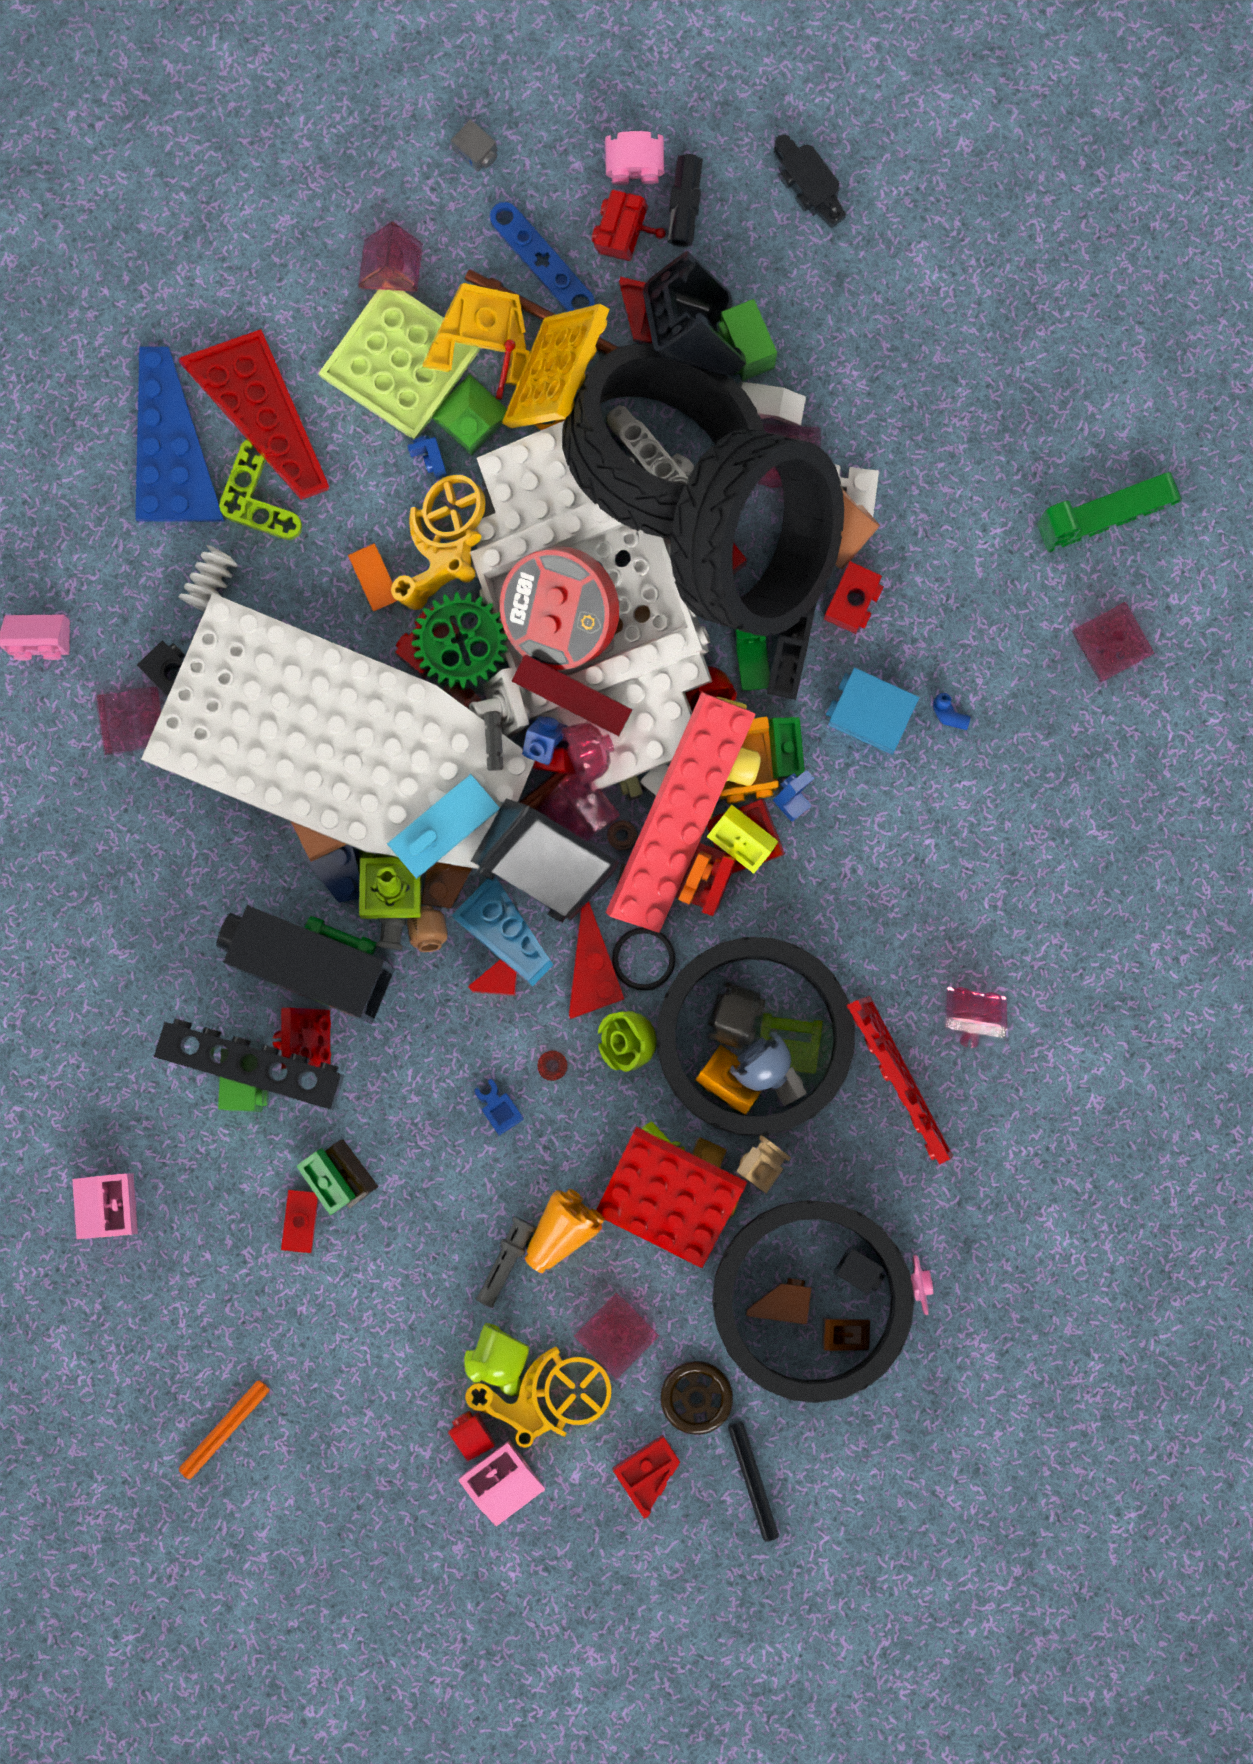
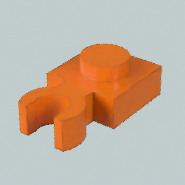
M703 851L698 854L678 900L690 904L701 881H708L713 865L710 864L712 855Z

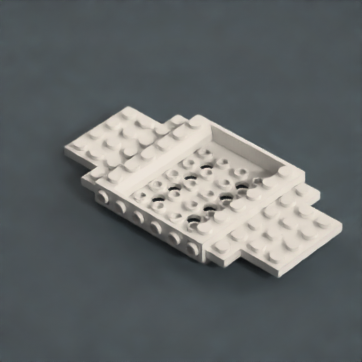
M564 421L477 457L496 513L482 518L474 530L480 533L481 540L476 544L478 549L470 552L472 558L471 566L475 569V577L479 578L482 586L479 592L480 596L483 597V603L485 605L492 603L494 606L491 614L500 612V594L510 570L524 557L543 549L564 546L583 551L601 562L612 579L619 600V617L623 621L622 630L614 635L608 647L593 660L575 668L558 671L633 709L620 736L614 735L521 687L520 692L523 704H526L529 709L531 720L536 721L539 716L552 717L559 723L568 725L566 735L561 741L574 737L592 791H598L672 761L692 715L685 692L712 682L703 656L709 652L707 644L710 643V638L706 628L700 626L697 615L690 611L680 598L675 585L676 580L672 573L670 539L645 534L640 529L637 531L619 523L602 511L599 505L594 504L580 489L569 470V466H567L563 453L562 428ZM621 550H627L631 556L630 563L625 567H619L615 562L616 554ZM640 606H647L650 610V618L644 623H639L635 619V611ZM510 640L502 642L501 644L508 647L509 651L508 653L500 654L505 661H508L509 667H513L514 673H516L523 656L514 648Z

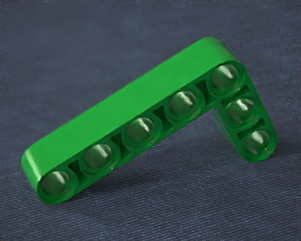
M1167 472L1075 508H1072L1070 500L1055 504L1043 512L1037 527L1047 551L1052 552L1055 551L1054 547L1061 545L1063 548L1081 541L1083 536L1089 535L1091 537L1110 530L1109 526L1116 524L1118 527L1136 520L1138 515L1143 514L1146 516L1162 510L1164 505L1171 503V506L1182 501V497L1172 473Z

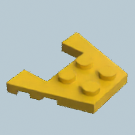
M466 283L459 285L423 361L422 367L445 372L451 371L455 342L505 353L504 343L506 340L511 339L515 342L516 347L511 352L506 384L517 386L530 355L529 350H526L524 339L525 326L519 295Z

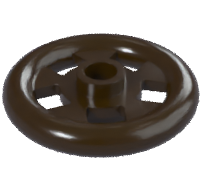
M691 1361L679 1365L669 1373L661 1388L660 1402L663 1413L672 1426L687 1434L702 1435L716 1430L726 1421L733 1405V1391L728 1378L719 1368L707 1362ZM700 1374L712 1378L709 1387L697 1382ZM685 1377L690 1384L685 1387L683 1392H680L675 1386ZM694 1392L702 1394L703 1399L700 1403H693L691 1401V1395ZM712 1393L721 1394L720 1407L710 1406ZM678 1400H682L683 1406L687 1409L681 1415L676 1412L673 1405ZM706 1411L708 1420L695 1423L693 1414Z

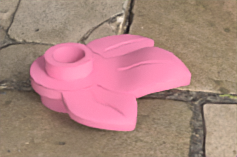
M913 1255L914 1273L910 1276L913 1294L916 1301H921L923 1313L928 1315L927 1295L934 1294L930 1270L922 1271L918 1256Z

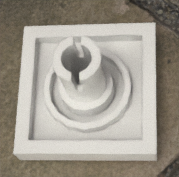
M513 667L502 669L483 685L487 700L471 702L469 705V710L481 719H484L485 712H500L501 725H499V728H501L502 734L509 739L527 727L530 719L529 709L526 704H523L521 697V686L512 682L515 675Z

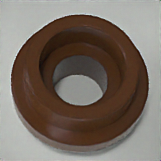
M616 821L608 829V842L617 850L630 849L637 840V831L628 821ZM618 831H626L628 838L625 841L618 840L616 837Z

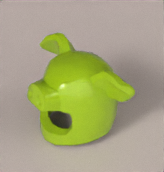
M485 1322L475 1350H467L465 1352L464 1366L466 1374L473 1382H480L482 1380L491 1385L499 1386L504 1394L518 1397L522 1382L519 1377L525 1366L530 1347L503 1332L498 1326Z

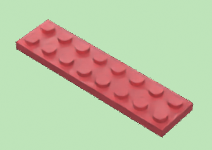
M701 692L605 912L607 915L660 933L756 715L755 713Z

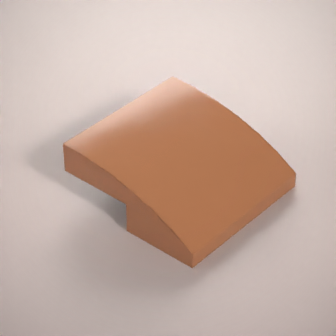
M844 490L843 531H841L842 540L835 564L840 569H844L880 526L862 505L856 504Z

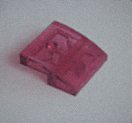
M158 688L129 689L127 692L97 695L96 705L104 755L146 749L161 714Z

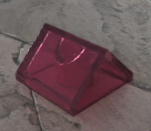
M390 222L364 240L359 288L417 292L423 243L394 222Z

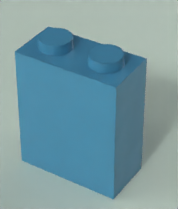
M854 667L851 675L844 674L838 687L843 693L839 701L832 700L825 715L830 717L828 726L893 755L920 697Z

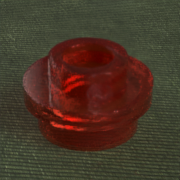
M545 1052L538 1060V1072L546 1080H559L567 1071V1060L560 1052ZM550 1060H555L558 1063V1069L554 1072L547 1069V1063Z

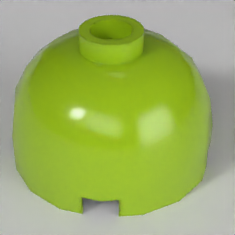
M622 1011L611 1013L602 1020L598 1028V1034L602 1033V1043L598 1044L599 1051L603 1060L611 1069L616 1071L629 1072L636 1070L648 1063L656 1051V1031L652 1023L645 1016L637 1012Z

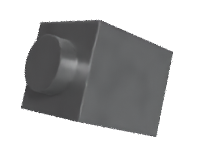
M471 119L451 139L452 150L477 172L483 166L485 168L490 167L497 158L496 141Z

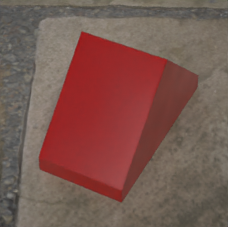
M500 959L468 987L473 993L516 996L517 973Z

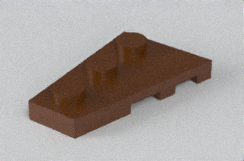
M436 862L427 870L421 904L452 909L472 868Z

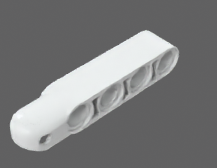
M617 406L608 413L607 422L610 429L626 447L629 455L637 465L667 481L683 485L688 483V477L646 426L636 420L626 407Z

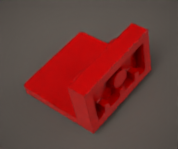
M699 842L676 894V898L680 897L698 854L703 851L712 855L710 864L713 865L710 877L707 882L701 881L691 903L702 907V913L713 917L718 911L737 860L724 851Z

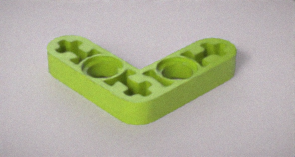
M245 440L240 446L220 500L219 507L221 513L226 519L285 540L296 539L302 532V522L295 513L252 498L266 460L262 455H255L251 464L253 467H256V470L241 465L242 461L248 464L250 459L246 450L254 448L248 440ZM246 472L251 475L252 480L247 487H239L236 484V477L240 473ZM231 489L246 494L245 498L239 495L237 504L241 509L239 511L234 510L233 514H229V509L226 507L227 503L232 504L236 496L235 493L231 492ZM259 509H265L269 512V519L264 524H257L253 521V515ZM275 513L279 514L277 519L281 522L287 523L289 519H293V524L296 526L295 530L290 529L288 533H284L285 529L283 526L276 523L275 529H271L270 527L275 520Z

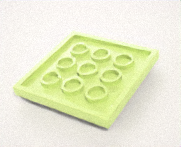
M385 279L318 374L319 377L414 440L421 435L434 413L447 398L481 348L455 342L451 371L445 372L422 367L423 361L444 318Z

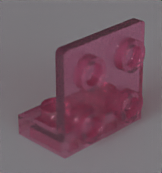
M584 768L561 782L537 810L586 842L620 816L619 812L600 788H597Z

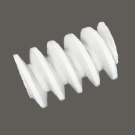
M209 545L206 546L211 553H201V558L206 563L197 562L195 564L200 574H190V578L195 584L186 583L184 585L189 594L181 593L178 596L187 604L204 612L212 593L221 596L216 591V588L226 589L227 585L221 580L222 577L232 578L233 575L227 570V567H238V564L230 556Z

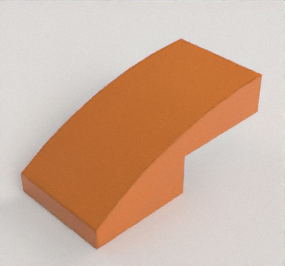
M375 543L348 554L373 612L398 601L391 594L393 582Z

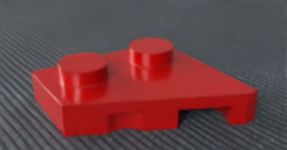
M620 277L619 285L633 342L641 344L652 343L643 296L646 282Z
M661 1435L612 1468V1471L644 1519L650 1515L652 1506L658 1496H661L668 1479L676 1471L680 1460L665 1437Z

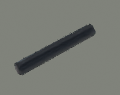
M742 1422L733 1423L728 1426L730 1437L763 1540L769 1542L777 1539L779 1533L745 1426Z

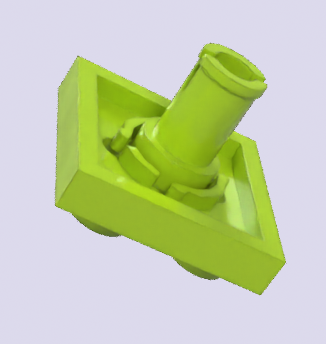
M398 857L360 858V919L421 918V876L416 879ZM378 886V892H373L372 888L376 890ZM387 902H388V904L394 903V905H393V906H387L386 903H387Z

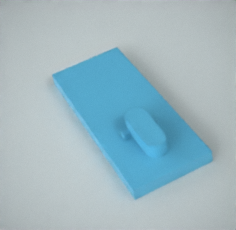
M470 774L388 842L387 845L417 879L499 811L500 807Z

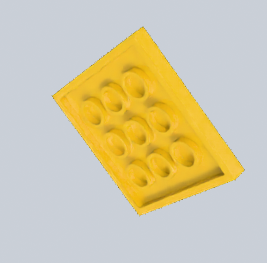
M596 304L543 319L502 424L509 428H517L565 419L570 415L575 405L573 400L576 392L585 381L586 375L584 372L588 362L595 356L597 350L595 345L599 335L604 332L607 326L606 318L610 310L602 304Z

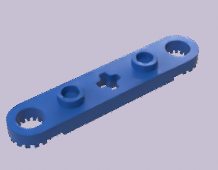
M501 202L492 208L490 221L493 228L567 312L575 310L572 303L577 297L586 298L589 301V306L595 305L593 294L513 204ZM508 211L513 215V220L507 225H502L496 220L498 213ZM539 254L542 257L549 256V265L547 267L536 265Z

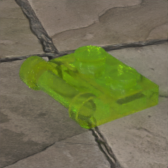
M763 1012L759 1038L763 1037L766 1041L773 1038L769 1037L770 1028L811 1034L810 1042L783 1039L790 1051V1068L793 1067L796 1072L816 1074L823 1021L814 1019L813 1022L773 1017L772 1013Z

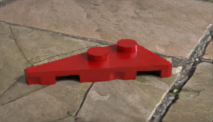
M589 901L581 909L569 1009L570 1019L625 1000Z

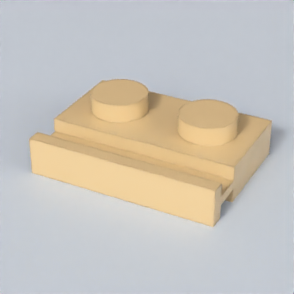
M760 1135L758 1139L761 1140V1143L757 1148L753 1146L750 1152H747L741 1158L736 1172L767 1194L783 1170L780 1166L785 1159L789 1161L791 1157Z

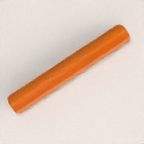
M260 1380L252 1385L179 1467V1472L185 1478L191 1479L269 1393L270 1389Z

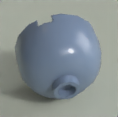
M777 1032L769 1033L773 1038L767 1041L763 1037L756 1040L737 1058L740 1062L737 1069L733 1065L731 1066V1074L744 1087L754 1091H764L770 1087L776 1090L786 1082L787 1077L785 1074L790 1069L791 1056L789 1048Z

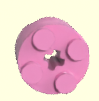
M628 131L617 133L618 139L611 140V135L605 138L606 176L612 178V184L627 185L629 184V179H641L642 184H657L659 182L658 177L664 175V137L658 134V139L651 138V132Z

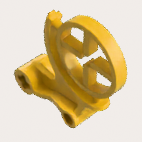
M463 475L444 477L436 482L428 491L421 510L416 507L410 508L409 526L411 537L417 549L430 561V567L427 571L412 578L403 575L395 579L391 587V594L396 600L411 610H418L424 607L428 597L435 594L444 584L457 578L464 583H469L475 578L476 572L471 566L470 552L471 547L481 540L480 533L474 530L481 522L485 512V496L482 489L470 478ZM453 484H469L475 492L456 500ZM444 489L447 501L461 509L476 503L472 517L464 526L460 513L455 509L451 510L444 506L432 512L435 499ZM451 514L455 531L442 532L437 530L433 522ZM421 517H423L428 529L436 534L433 541L429 540L425 535L421 525ZM441 539L456 540L450 543H440Z
M556 1346L540 1355L528 1368L522 1379L519 1396L515 1403H506L483 1383H475L469 1386L465 1393V1400L473 1410L482 1411L513 1426L518 1430L515 1433V1442L520 1447L526 1448L532 1445L536 1437L550 1429L565 1437L567 1433L562 1430L566 1423L584 1425L598 1419L609 1405L611 1383L607 1373L598 1363L583 1357H572L562 1360ZM552 1358L556 1365L549 1372L544 1389L536 1390L539 1375L546 1363ZM572 1362H584L594 1367L580 1383L579 1386L581 1388H585L598 1372L601 1373L606 1384V1397L602 1407L597 1405L585 1393L580 1394V1398L597 1412L583 1420H571L561 1415L575 1400V1394H570L557 1410L553 1407L549 1395L550 1382L554 1374L570 1389L575 1388V1384L559 1370L562 1366ZM483 1388L486 1391L484 1397L487 1401L483 1405L479 1402L477 1405H474L471 1402L474 1398L471 1394L474 1389L480 1391ZM537 1397H545L549 1410L559 1419L556 1427L541 1412ZM523 1432L528 1433L530 1437L529 1441L525 1444L519 1441V1435Z

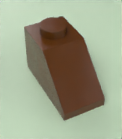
M787 1278V1284L779 1283L746 1308L745 1315L807 1324L811 1287L805 1286V1280Z

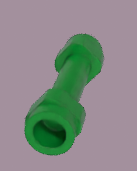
M310 916L305 925V929L367 954L373 955L377 942L364 936L360 939L326 925L324 920Z

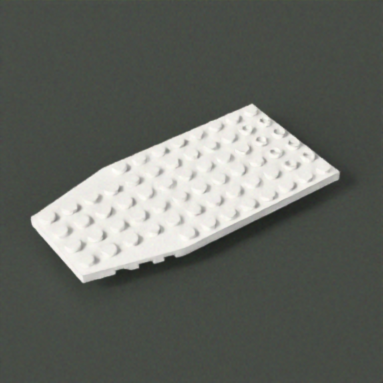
M213 593L141 758L145 762L364 852L395 857L397 855L387 843L467 776L472 774L501 808L506 798L516 802L519 801L535 762L522 755L523 749L502 734L503 753H501V756L503 757V769L489 771L487 769V757H489V754H486L485 729H487V726H485V721L435 684ZM499 811L438 862L479 869V866L472 863L471 859Z

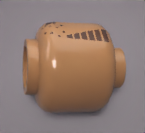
M421 906V918H407L409 942L413 947L418 948L420 952L437 951L446 942L448 937L446 920L441 911L434 910L432 906Z

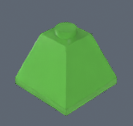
M469 374L444 400L432 416V419L472 456L502 425L507 408Z

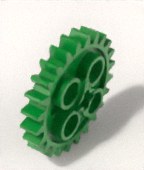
M455 592L453 601H450L448 596L444 594L443 604L440 605L436 600H433L432 603L435 608L433 611L423 608L427 618L416 619L422 628L412 630L413 635L420 638L413 641L412 646L421 650L417 651L414 657L415 659H424L419 665L420 669L424 670L430 667L427 674L428 678L432 679L438 675V685L440 686L446 680H449L450 689L455 687L456 682H460L462 689L466 690L467 682L471 681L474 687L477 688L478 678L481 677L484 681L488 682V671L494 674L498 673L494 664H504L505 660L499 654L508 653L509 651L508 647L501 644L509 639L506 634L500 633L504 631L502 623H497L501 618L500 612L491 614L494 607L493 604L490 603L483 607V597L481 596L476 602H472V596L469 592L465 600H461L459 593ZM452 616L457 620L463 639H466L464 643L471 661L469 666L464 662L458 643H455L457 638L450 621ZM467 616H475L478 619V623L474 628L467 629L462 626L463 619ZM438 626H447L450 631L445 638L440 639L434 636V630ZM485 644L488 647L485 655L477 657L471 653L474 645ZM447 654H457L459 662L455 666H446L443 664V660Z

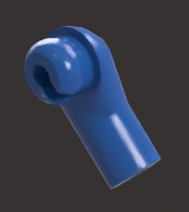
M946 693L938 694L933 701V709L939 721L943 725L967 731L971 716L956 713L950 702L952 700L950 695Z

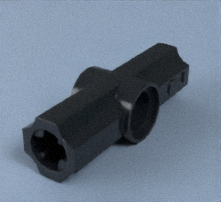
M693 154L678 155L675 184L671 188L669 204L671 215L667 243L678 247L692 246L695 218L699 213L701 197L699 186L703 158Z

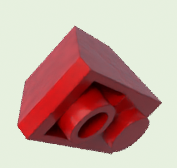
M469 1410L452 1421L453 1426L448 1433L467 1461L495 1447L496 1443L479 1412L472 1415Z

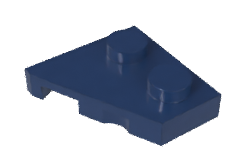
M345 845L312 862L308 858L305 849L300 850L302 857L338 903L359 899L361 858L359 849Z

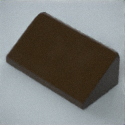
M344 1139L336 1142L325 1151L356 1196L355 1199L347 1204L349 1208L378 1188L376 1182Z

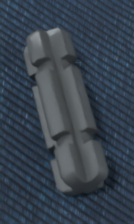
M489 711L484 714L485 726H487V729H485L486 754H489V757H487V769L489 771H499L503 769V757L501 756V753H503L501 728H499V725H501V714L498 711Z

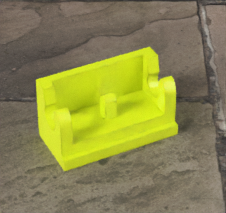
M732 804L707 835L711 841L736 858L739 863L753 874L778 843V840Z

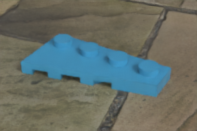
M496 876L493 881L487 878L451 915L456 922L531 986H534L554 965Z

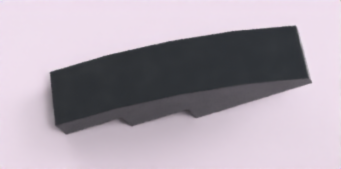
M816 604L804 618L803 616L799 618L800 621L779 634L767 694L796 700Z

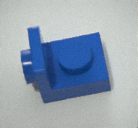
M422 436L414 439L413 444L407 446L411 457L428 453V455L423 456L428 473L434 472L436 480L448 476L436 437Z

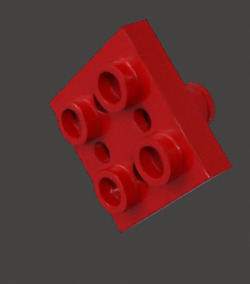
M281 1008V1031H276L272 1038L281 1039V1041L273 1042L274 1048L280 1049L281 1056L289 1059L292 1053L309 1058V1065L320 1067L321 1062L330 1064V1010ZM281 1063V1069H287V1067L283 1063Z

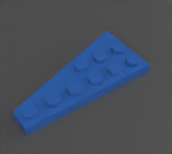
M139 347L136 521L225 522L170 348Z

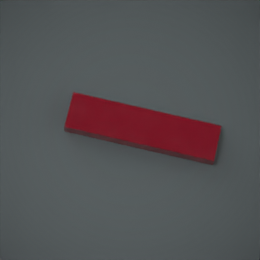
M527 654L524 655L512 679V682L618 737L633 711L632 708Z

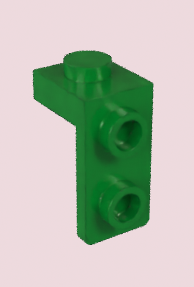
M735 629L742 691L768 689L770 672L766 636L754 635Z

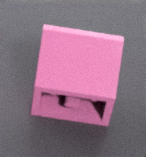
M64 614L5 615L0 630V647L7 654L13 655L15 660H31L32 655H43V659L59 660L61 655H69L70 619Z
M126 1173L72 1179L77 1239L138 1234L134 1174Z
M510 1439L458 1479L475 1504L495 1526H498L545 1490V1487Z

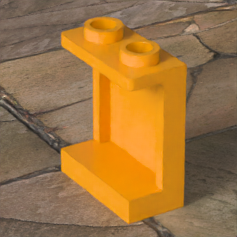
M767 716L753 719L742 744L743 748L757 751L760 755L761 763L757 777L750 786L727 781L719 797L720 800L726 799L727 804L745 801L744 796L756 794L757 799L774 796V791L779 790V781L773 779Z

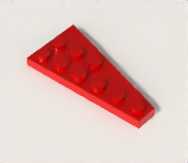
M261 329L179 358V363L301 500L329 490L328 482Z
M871 996L848 1004L847 1007L853 1016L854 1022L865 1036L868 1049L872 1054L876 1055L880 1062L879 1069L882 1076L887 1082H892L899 1099L911 1115L913 1126L918 1133L922 1134L927 1142L925 1148L932 1160L936 1159L939 1165L950 1160L953 1154Z

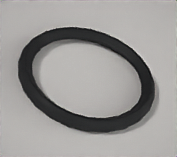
M641 927L630 930L620 937L613 950L612 963L616 975L624 984L636 990L646 991L655 989L668 980L675 967L676 957L671 942L664 934ZM643 933L656 936L666 945L669 953L667 971L659 980L650 984L632 982L626 978L619 967L618 957L622 945L630 937Z

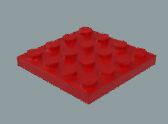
M636 1127L596 1211L606 1221L703 1268L747 1181Z

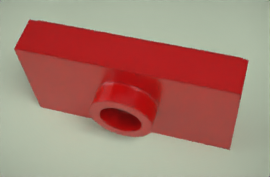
M288 1190L281 1250L312 1253L318 1208V1197L314 1192Z

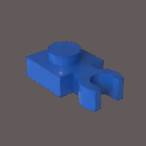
M489 1079L488 1083L492 1088L489 1094H482L478 1088L474 1089L481 1102L488 1103L481 1110L498 1136L524 1120V1118L507 1093L498 1097V1087L492 1079Z

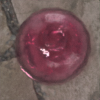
M578 723L561 729L563 741H568L567 753L578 779L581 780V785H586L601 778L610 766V753L615 751L609 734L603 736L596 726L589 723Z

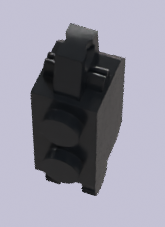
M778 135L775 140L774 153L780 161V173L778 175L781 182L786 188H793L797 194L795 197L796 201L803 211L809 210L813 216L818 214L831 228L836 226L846 217L837 198L840 182L813 146L803 145L798 148L788 135Z

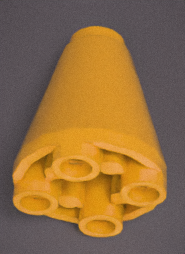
M569 1188L567 1192L556 1190L552 1194L527 1248L528 1254L524 1258L525 1261L540 1273H543L546 1269H551L595 1237L602 1229L601 1224L605 1221L603 1216L595 1209H588L582 1204V1196L573 1189Z

